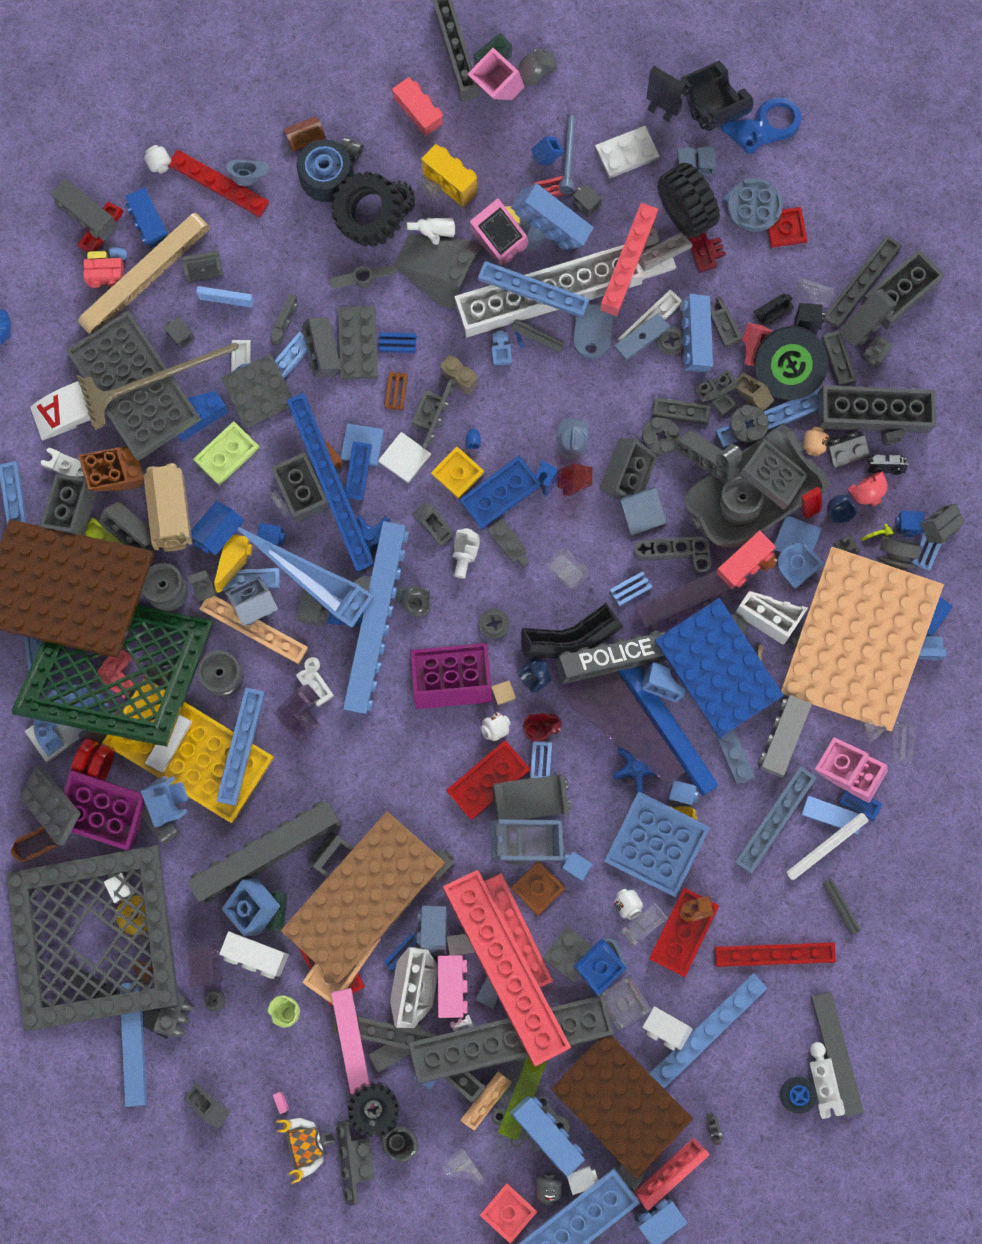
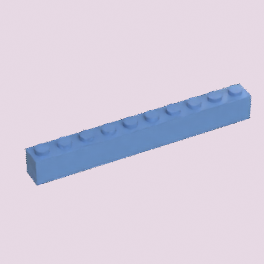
M383 521L368 590L369 593L374 595V598L363 614L343 708L345 711L368 715V711H372L374 700H371L372 692H376L378 681H375L376 673L380 674L382 662H379L380 654L384 655L386 646L383 643L384 636H388L390 627L387 624V620L393 614L394 606H391L392 598L395 599L398 587H395L396 579L400 580L402 569L399 568L400 561H404L405 557L403 545L404 542H408L409 531H407L405 525Z

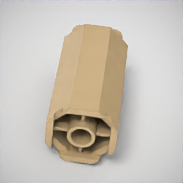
M174 463L162 467H148L146 469L147 473L144 474L151 544L155 550H159V547H161L165 552L183 550L186 548L187 543L189 545L192 544L184 474L181 468H177V465Z

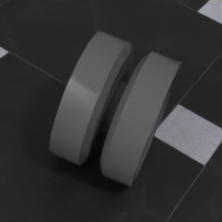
M743 476L734 477L726 482L722 489L719 504L720 512L728 522L735 525L749 524L757 519L761 511L764 493Z
M159 563L150 567L142 593L154 608L172 611L183 605L187 599L189 589L187 582L175 566L169 563Z
M218 650L204 656L199 663L197 671L199 681L203 687L215 696H230L238 691L243 683L244 673L242 666L233 655L226 651Z

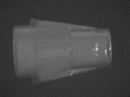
M426 175L420 177L418 183L427 198L434 202L438 201L444 193L442 186Z

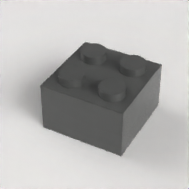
M567 926L543 956V959L572 983H575L580 974L573 966L593 946Z

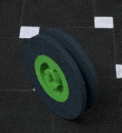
M786 326L774 330L762 340L755 355V371L759 381L767 385L771 395L784 400H797L812 394L822 384L828 370V357L823 344L814 333L802 327ZM797 351L799 355L789 353V356L794 361L797 371L800 368V363L804 362L802 370L792 376L783 374L784 371L794 372L791 366L788 365L786 356L783 357L780 365H778L779 358L785 352Z

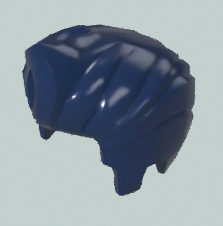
M537 658L529 659L517 670V674L523 681V684L532 693L540 691L551 682V675L547 669V664Z

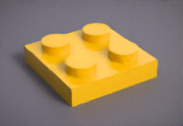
M458 447L431 472V475L457 499L484 474V470Z

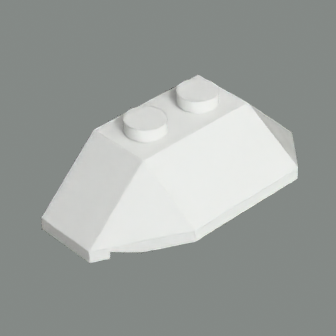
M409 947L397 961L390 998L396 1028H415L433 1006L438 978V965L428 949Z

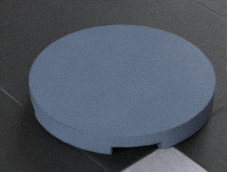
M759 178L743 180V182L731 190L727 201V211L730 219L739 228L750 232H760L772 227L778 221L783 207L781 194L770 182Z

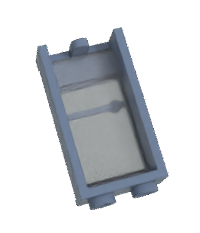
M505 819L490 821L491 861L556 862L564 860L565 850L562 837L564 829L562 821Z

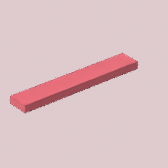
M502 873L485 880L484 882L537 984L541 988L553 982Z

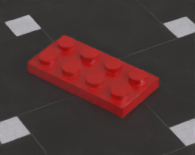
M505 740L451 785L446 792L472 821L494 802L493 783L520 780L531 769Z
M686 888L682 889L649 957V960L684 978L720 906L710 901L714 916L696 921H685L680 917L682 905L688 901L702 898V896ZM697 903L691 906V910L694 912L699 911ZM689 913L684 914L687 917H691Z

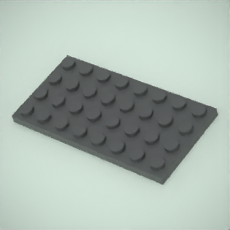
M129 310L66 350L83 378L92 377L97 388L103 391L120 388L167 369ZM172 375L112 399L105 409V412L137 461L201 420Z

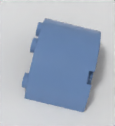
M66 685L58 689L62 693L69 690L70 687ZM84 687L78 690L77 693L81 697L88 694L89 691ZM56 691L50 692L47 698L57 695ZM73 693L64 696L67 703L77 699ZM101 693L96 695L99 701L105 699ZM93 697L83 700L86 707L96 703ZM57 699V700L53 701V702L63 703V702L61 701V699ZM108 702L102 705L103 707L106 706L109 709H111ZM80 703L73 705L77 707H82ZM96 707L92 710L100 711V708ZM34 719L33 729L35 737L49 757L64 746L54 731L60 724Z

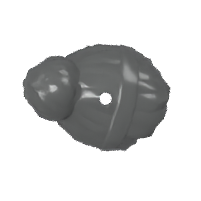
M417 585L397 589L395 599L398 603H401L404 610L410 616L421 617L428 615L431 608L429 601L430 591L424 590Z

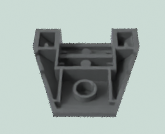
M409 234L394 265L407 278L419 286L423 292L428 294L434 302L453 310L455 306L454 296L460 295V288L473 262H477L484 246L467 239L440 237L439 244L435 245L428 236Z

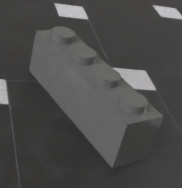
M66 178L51 193L55 199L53 203L60 210L64 208L66 210L65 213L71 219L76 218V222L83 229L87 227L89 229L88 232L95 239L99 237L102 241H105L119 227L110 214Z

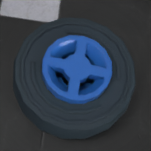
M792 1077L783 1083L780 1090V1099L784 1107L790 1112L803 1114L809 1112L814 1107L817 1101V1092L815 1086L808 1079Z

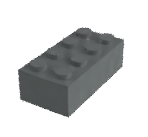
M917 250L867 293L861 305L875 291L883 289L897 304L893 309L895 312L888 319L884 318L881 322L882 326L887 330L941 283L945 275L920 250Z

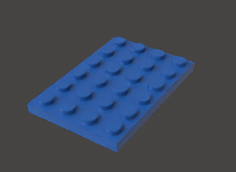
M720 598L654 640L718 738L784 696Z

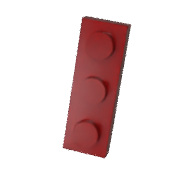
M108 201L102 208L116 222L124 213L122 208ZM87 230L77 246L88 253L98 251L104 241L99 237L95 239Z

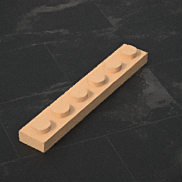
M216 596L205 599L199 608L200 611L298 665L308 650L307 646L258 619L250 625L243 626L231 604Z

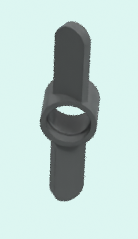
M390 265L370 270L366 266H359L353 273L331 277L329 279V286L338 288L356 284L360 288H367L372 284L373 279L396 274L397 267ZM361 273H367L370 276L366 281L357 280V276Z

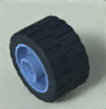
M322 139L309 143L302 149L297 158V172L302 189L314 200L320 202L335 201L333 196L335 192H339L340 188L338 186L341 183L345 184V179L349 176L354 178L351 157L347 149L334 140Z

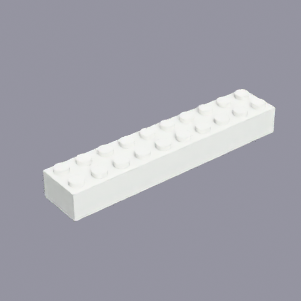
M624 245L532 272L525 276L592 300L605 295ZM639 264L629 288L642 284L643 274ZM493 285L454 296L455 306L466 338L513 324L515 320L523 321L559 310Z

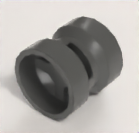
M348 136L341 143L347 149L351 159L357 161L363 152L364 144L354 142Z

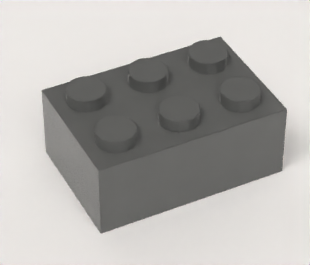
M305 452L271 467L295 523L330 508Z
M55 474L40 527L84 536L97 491H88L85 478Z

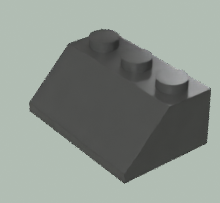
M619 438L599 489L618 500L644 491L658 455L636 439Z

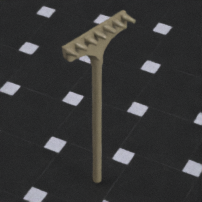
M232 343L110 391L98 389L92 377L82 378L80 375H77L80 381L79 385L82 388L81 392L84 395L83 399L86 402L85 406L89 411L88 415L91 418L90 422L94 430L105 425V409L112 399L233 352L239 348V345Z

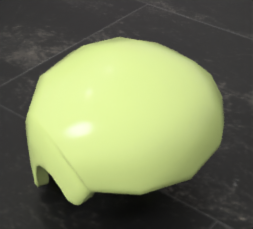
M278 996L270 1002L268 1013L271 1015L274 1024L286 1028L291 1027L298 1021L300 1008L294 999L288 996Z

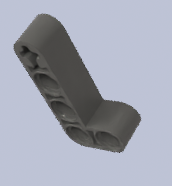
M688 430L674 441V446L680 454L723 482H728L742 469V452L734 444L721 450L691 430Z
M701 536L642 540L636 543L634 548V557L639 561L691 558L692 570L699 576L705 575L711 565L709 542ZM698 543L702 544L704 546V550H697L695 548V545ZM677 545H682V546H684V547H685V551H684V552H679V551H677V550H676V546H677ZM663 546L666 552L659 553L656 548ZM640 548H643L644 551H646L645 554H642ZM703 562L706 568L699 569L696 563Z

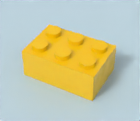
M435 144L421 158L423 175L461 207L464 208L478 193L477 175L471 169H466L463 163L458 158L454 159L446 148Z

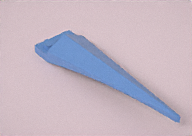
M238 527V530L331 614L349 627L353 628L374 598V595L359 585Z

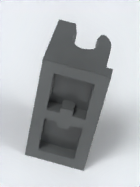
M218 251L182 257L187 282L224 276L221 257Z

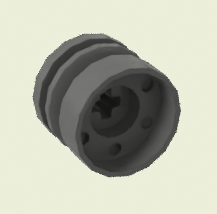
M883 536L880 550L886 552L887 556H878L877 560L885 562V565L915 574L907 570V568H917V565L909 561L910 559H919L922 546L909 541Z

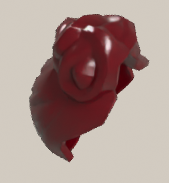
M529 714L523 722V732L526 738L532 742H541L550 734H557L561 730L562 721L555 714Z

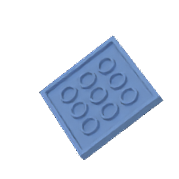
M638 791L604 862L676 897L710 827Z

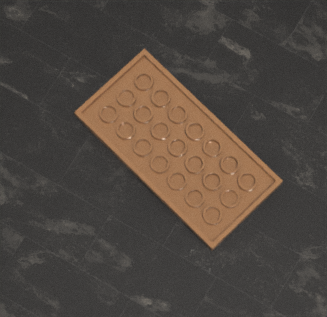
M386 811L281 929V932L340 984L446 863Z

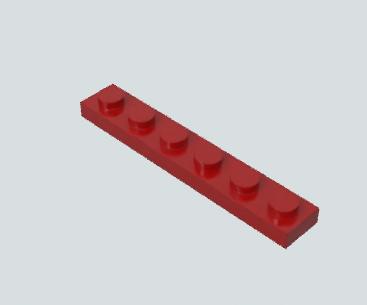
M178 149L171 158L169 167L259 218L269 205L267 199L244 186L236 184L233 180Z

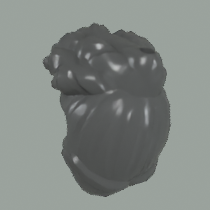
M534 48L533 53L526 55L521 60L517 70L525 86L537 85L548 71L554 72L557 68L554 53L546 50V48Z

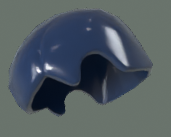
M838 495L829 500L827 513L832 522L844 523L854 518L857 514V508L850 496Z

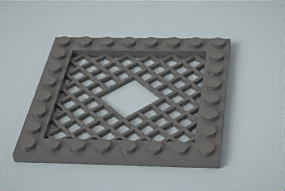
M158 845L7 873L24 1032L180 1005L160 847ZM130 871L125 879L118 876V873ZM133 873L141 878L135 887L127 882ZM110 875L108 878L110 879L115 876L122 882L118 889L114 891V897L117 896L124 901L119 910L111 905L113 902L112 898L106 902L100 897L105 891L106 886L104 881L98 877ZM92 878L87 886L79 881ZM95 880L103 885L98 894L90 889ZM73 882L69 889H66L64 886L61 885L63 883ZM76 884L84 888L79 897L71 893ZM124 884L133 890L127 899L118 894ZM54 885L49 893L42 888ZM141 885L143 886V893L138 890ZM58 887L66 892L60 901L52 896ZM39 890L47 896L42 904L34 900ZM87 892L95 897L89 906L82 901ZM135 893L143 898L138 907L130 902ZM68 895L76 900L71 909L63 904ZM49 899L57 903L52 912L44 907ZM97 900L105 905L100 914L92 909ZM32 903L39 907L34 915ZM79 903L86 908L81 917L73 912ZM127 904L135 910L130 918L122 914ZM144 904L146 914L140 910ZM60 907L68 912L62 921L55 916ZM108 908L116 913L111 922L103 917ZM41 910L49 915L44 924L36 919ZM89 912H92L119 933L97 965L67 943ZM137 913L146 918L140 927L132 922ZM70 915L78 920L73 929L65 924ZM119 916L127 921L121 930L113 925ZM52 918L59 923L54 932L46 927ZM34 922L41 927L36 934ZM130 924L137 929L132 939L124 933ZM146 924L148 926V933L143 930ZM62 927L70 931L65 940L57 935ZM43 930L51 935L46 944L38 939ZM140 933L148 938L143 947L135 942ZM121 936L129 941L124 950L116 945ZM54 938L62 943L56 952L49 947ZM37 942L43 946L39 953L37 951ZM149 943H150L151 953H149V952L146 950V947L149 945ZM132 944L140 949L135 958L126 953ZM65 946L72 951L67 960L59 955ZM113 947L121 953L115 962L108 957ZM45 950L53 954L48 964L40 958ZM142 953L151 958L145 967L137 961ZM75 954L83 960L78 968L70 964ZM123 956L132 961L126 970L118 965ZM56 958L64 963L59 971L51 967ZM105 959L112 964L107 974L99 968ZM39 962L45 966L41 974L39 969ZM85 963L94 968L88 977L80 971ZM134 964L142 969L137 978L129 973ZM151 964L153 966V973L148 970ZM67 966L75 971L69 980L61 975ZM115 968L123 973L118 982L110 977ZM48 969L56 975L51 983L43 979ZM96 971L104 976L99 985L91 980ZM145 972L153 978L148 987L140 982ZM77 975L85 979L80 988L72 983ZM126 976L134 981L129 990L121 985ZM58 978L66 983L61 992L53 986ZM107 979L115 984L110 993L101 988ZM41 982L44 983V984L47 986V988H46V990L43 992V994H42ZM88 982L96 988L90 997L83 992ZM137 984L144 989L132 992ZM69 986L77 991L72 1000L64 995ZM117 988L125 992L124 994L113 995ZM50 989L58 994L53 1003L45 998ZM99 991L107 996L94 999ZM80 994L87 999L75 1002ZM61 998L68 1002L67 1004L56 1005ZM43 1002H45L50 1007H44Z

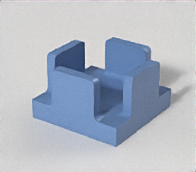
M166 776L160 777L141 790L154 827L177 820L187 813L186 809L179 810L177 807V803L185 802L189 798L182 782L170 785L175 780L174 776L168 778Z

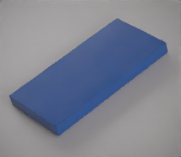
M518 456L460 498L459 501L482 530L539 489L542 484L536 479V476L523 459Z

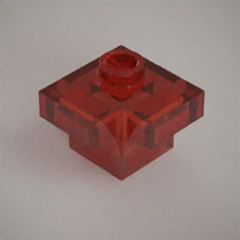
M573 463L559 469L558 488L563 489V495L571 496L578 493L580 489L592 486L593 467Z

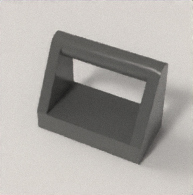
M331 831L309 859L308 863L328 878L330 874L322 869V866L340 843L351 851L354 847Z

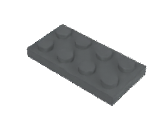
M375 306L338 308L341 380L378 378Z
M36 766L20 798L57 845H64L81 813L43 766Z

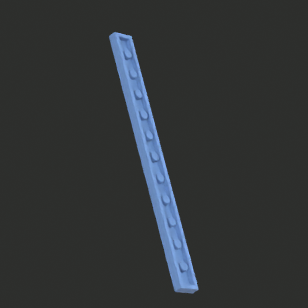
M13 461L0 464V482L6 522L8 524L9 519L28 523L19 463ZM23 636L29 671L42 640Z

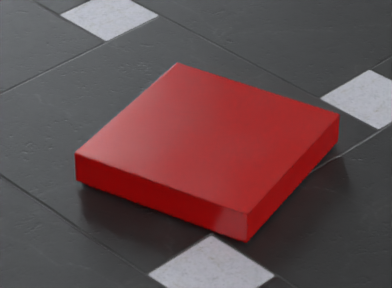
M801 207L782 209L778 221L767 229L771 248L802 244L808 241Z

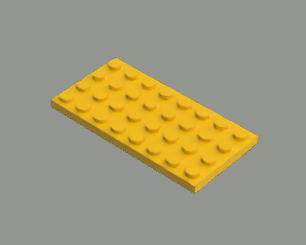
M150 684L140 687L143 693L153 690ZM137 690L131 699L140 695ZM166 690L159 691L162 697L164 696ZM155 693L148 696L147 699L152 703L158 700L159 697ZM143 699L134 703L138 709L147 705ZM184 702L179 715L192 721V724L163 773L145 764L155 744L107 734L102 742L103 744L113 747L117 753L158 778L174 776L175 780L170 785L182 782L188 797L232 824L275 758L252 744L237 806L219 803L216 800L234 732ZM160 704L153 707L156 712H158ZM131 705L126 706L123 710L125 715L134 711ZM148 709L141 712V715L145 719L152 716L153 713ZM134 715V716L130 717V718H135V719H139V720H140V718L138 717V715Z

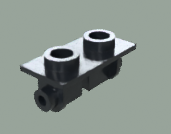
M783 293L756 309L753 313L761 324L765 326L794 308L790 302L792 297L790 294L786 295Z
M885 455L868 456L869 467L867 473L875 474L882 471L883 473L900 475L906 472L909 465L907 457H903V455H889V461H886Z

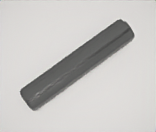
M515 320L512 325V330L558 352L564 346V342L519 320Z
M830 879L824 882L823 886L850 934L854 935L860 932L861 929L834 880Z

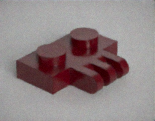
M702 233L695 238L688 237V240L692 243L690 250L699 273L715 269L717 267L715 259L726 255L725 251H720L724 248L722 244H719L721 243L720 238L708 240L706 233Z

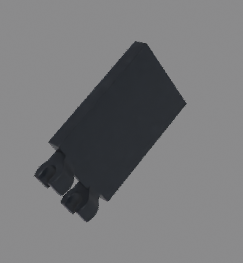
M653 66L649 74L646 99L651 101L648 111L655 113L657 106L665 110L663 119L667 122L671 121L672 115L678 116L682 107L685 83Z

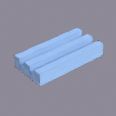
M925 532L919 544L922 546V549L927 539ZM930 542L921 562H918V559H913L912 563L930 571L941 544L936 543L928 565L925 562L933 545Z
M642 571L610 589V592L620 607L651 590L653 587ZM642 578V580H641L640 582H638V583L632 585L631 587L625 589L624 591H622V592H620V593H618V594L615 593L616 591L622 589L623 587H625V586L631 584L632 582H634V581H636V580ZM643 584L646 585V587H644L643 589L635 592L634 594L620 601V597L642 586Z
M533 742L530 779L546 777L542 776L544 746H548L546 776H550L552 742ZM536 745H540L538 776L534 775Z

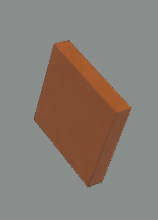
M536 862L510 887L537 916L566 889L541 862Z

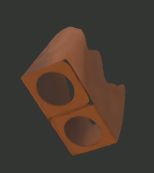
M40 827L37 831L17 838L10 852L16 860L26 863L54 849L58 845L49 835L50 840L55 845L46 846L43 850L31 854L23 860L17 845L46 831L43 827Z

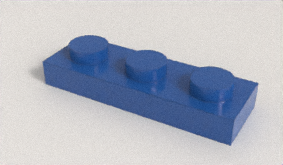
M353 441L345 490L347 497L350 499L364 501L372 444Z

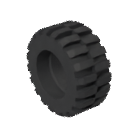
M681 163L659 177L657 190L659 191L658 194L672 222L675 223L684 235L695 238L718 224L720 208L717 205V199L709 183L696 167H693L690 163Z
M367 171L364 172V175L360 172L355 173L354 178L349 176L345 179V184L341 183L338 186L340 190L338 193L335 192L333 196L335 202H332L331 208L335 210V212H332V218L336 221L337 229L353 242L362 246L370 245L371 247L377 246V242L384 244L387 242L386 239L388 237L392 239L395 236L393 234L395 230L399 231L401 228L399 225L400 221H404L405 216L402 214L405 211V205L402 203L404 200L403 196L394 184L378 173L373 174ZM369 194H378L382 201V209L379 216L370 224H358L355 218L357 204L363 197Z

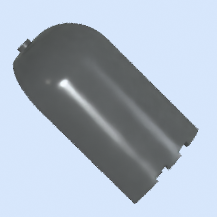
M784 424L741 452L743 469L759 444L766 439L808 474L785 510L764 494L763 504L757 519L746 525H735L728 522L722 516L719 509L722 489L726 482L708 473L688 491L685 498V506L692 517L691 522L696 529L700 528L713 543L728 548L741 546L748 542L758 531L763 533L800 508L804 494L816 487H819L822 492L831 487L825 472L811 458L807 460L801 452L804 449L798 442L793 430ZM739 472V473H738L737 475H735L734 477H738V476H742V475H741L740 472Z

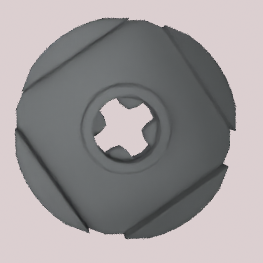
M744 405L735 411L730 420L732 434L741 443H754L765 436L769 420L758 407ZM752 421L754 428L750 427L747 429L744 422Z
M655 417L644 427L642 434L643 443L656 455L671 453L676 449L674 441L680 437V430L673 421L667 418ZM663 432L666 439L659 441L656 434Z

